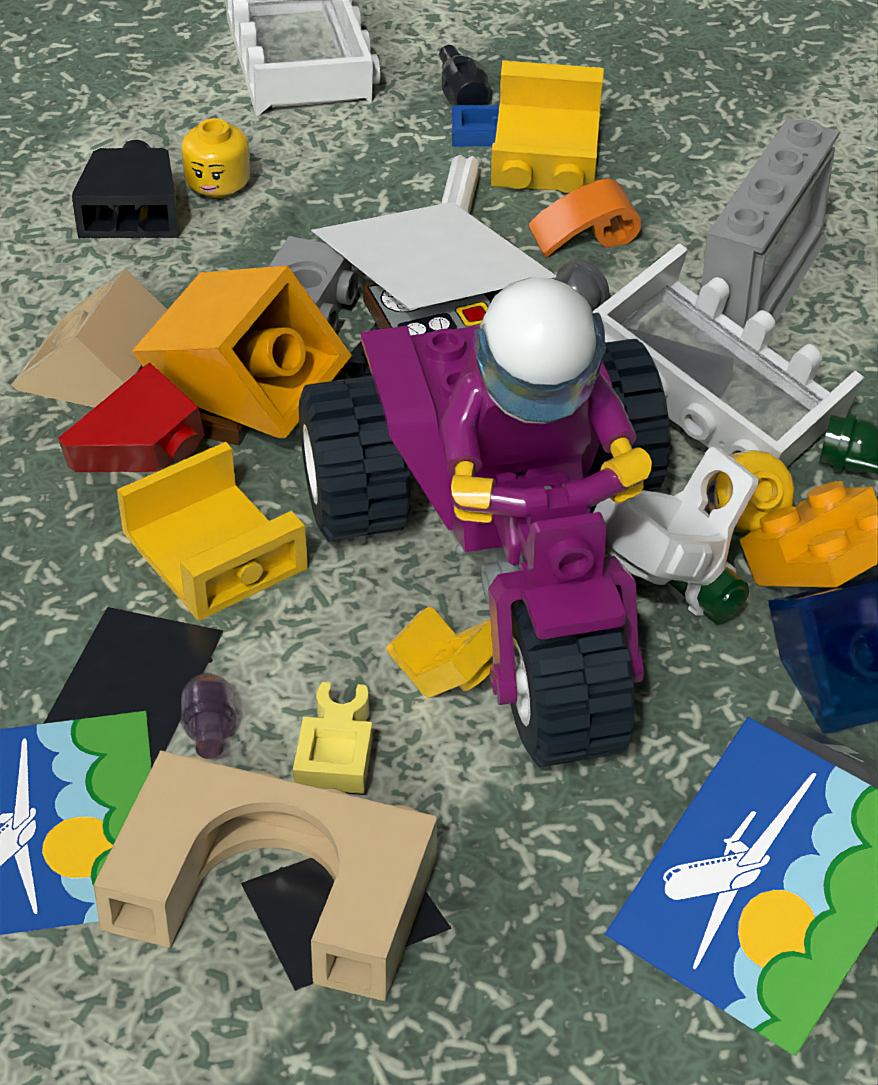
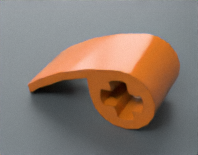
M607 178L596 180L558 199L529 223L530 232L543 256L547 258L573 236L589 227L598 242L604 247L630 243L638 235L641 228V219L622 186L617 181Z

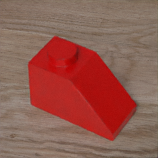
M149 362L59 436L58 441L67 466L74 472H158L169 467L174 461L180 462L191 456L205 434L199 407Z

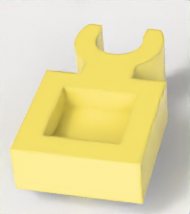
M322 682L316 692L318 718L303 717L293 765V781L321 789H337L343 792L364 794L373 742L372 722L366 721L369 716L368 688L366 685L358 684L355 698L351 702L339 704L332 701L331 682Z

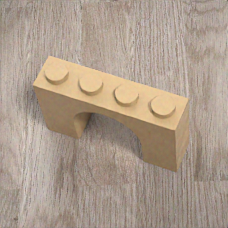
M160 751L93 885L100 930L171 948L201 881L216 865L235 854L251 849L283 848L293 850L314 858L327 869L334 879L333 887L311 939L313 984L386 1001L436 862L438 816L422 813L404 805L392 806L350 796L337 789H321L283 780L270 773H254L224 766L198 756L187 757Z

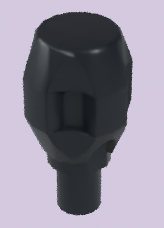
M453 45L442 47L439 51V58L443 63L441 73L442 90L448 101L452 105H484L489 95L488 75L477 60L461 55Z

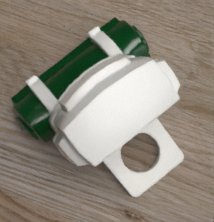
M710 447L684 490L675 496L642 490L640 494L621 503H615L609 498L597 504L593 513L600 512L606 523L605 547L611 556H615L630 573L657 585L670 583L686 597L689 611L695 616L705 615L717 625L729 621L745 605L749 595L748 583L736 574V569L726 560L733 529L758 486V478L722 449ZM723 471L731 478L733 493L726 506L720 509H713L709 515L704 511L708 503L706 495L707 484L715 473Z

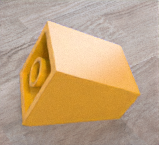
M288 265L200 272L131 351L143 367L150 362L199 408L277 438H286L299 422V400L303 387L308 384L332 381L352 356Z

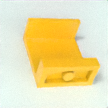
M502 60L495 143L492 144L491 186L514 189L559 190L571 193L580 187L594 182L604 68Z
M227 442L117 489L123 534L198 621L308 569L305 524L292 511L270 521L260 512L235 484L233 452Z

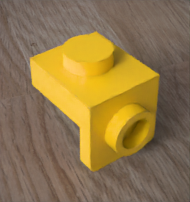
M427 607L421 610L390 641L386 650L424 696L430 698L457 686L465 692L478 685L490 674V667L493 664L490 660L493 656L491 622L489 619L455 634L433 607Z

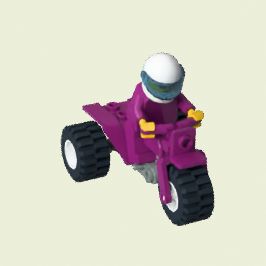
M536 277L510 283L495 295L480 326L439 329L430 333L410 335L408 326L361 332V342L372 376L308 384L303 387L299 400V427L304 469L311 506L319 530L327 541L404 530L411 504L410 469L447 529L454 531L459 541V544L456 546V553L461 556L475 554L484 557L486 564L481 566V579L485 599L490 608L494 663L490 667L492 691L494 696L497 695L498 705H511L520 739L537 766L546 767L626 752V748L630 744L635 720L634 683L642 682L644 672L642 656L638 647L636 581L615 556L604 557L606 523L600 512L590 513V507L609 498L615 503H621L640 494L642 490L658 491L665 480L670 457L669 416L662 381L647 348L635 338L605 342V329L601 315L599 313H592L590 305L582 295L570 285L552 278Z

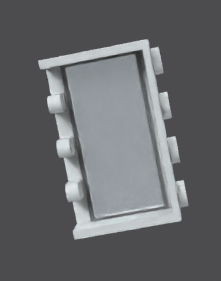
M226 0L227 21L256 116H259L270 105L274 108L358 100L360 98H366L367 102H372V84H379L380 82L379 59L377 54H370L369 33L367 30H361L360 10L358 6H352V0Z
M680 243L592 312L597 344L634 338L642 342L658 369L665 393L669 418L682 427L690 437L699 440L708 448H720L728 455L750 450L763 451L783 461L786 467L789 466L827 430L831 415L846 418L864 380V376L854 371L830 393L813 380L822 361V355L814 345H804L793 355L789 363L767 347L775 328V320L770 313L764 310L758 311L746 322L743 329L722 314L730 293L729 286L723 279L715 277L701 288L699 296L678 281L688 249Z

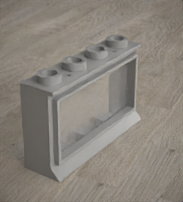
M787 118L707 233L702 287L715 277H719L727 283L730 293L722 314L743 329L746 322L761 310L770 313L776 323L827 241L822 230L835 153L833 145L839 137L840 131L821 127L820 124L811 120ZM697 329L696 342L726 351Z

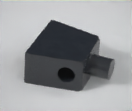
M136 139L126 142L122 148H99L93 151L72 192L78 238H179L176 198L169 151L164 148H151L146 142Z

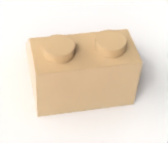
M125 268L61 317L11 385L18 391L96 407L138 372L141 363L131 351L168 309Z

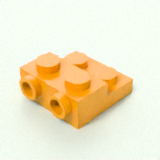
M843 481L826 483L807 493L808 500L801 501L796 507L781 508L761 517L759 521L762 528L750 531L748 535L739 539L755 583L759 586L838 587L877 565L878 500L873 487L845 488Z

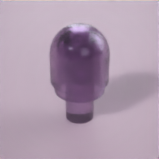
M204 673L193 677L183 688L180 700L181 724L187 736L195 741L196 753L202 758L212 759L221 755L223 752V740L231 734L236 723L235 694L229 682L223 677L212 673Z

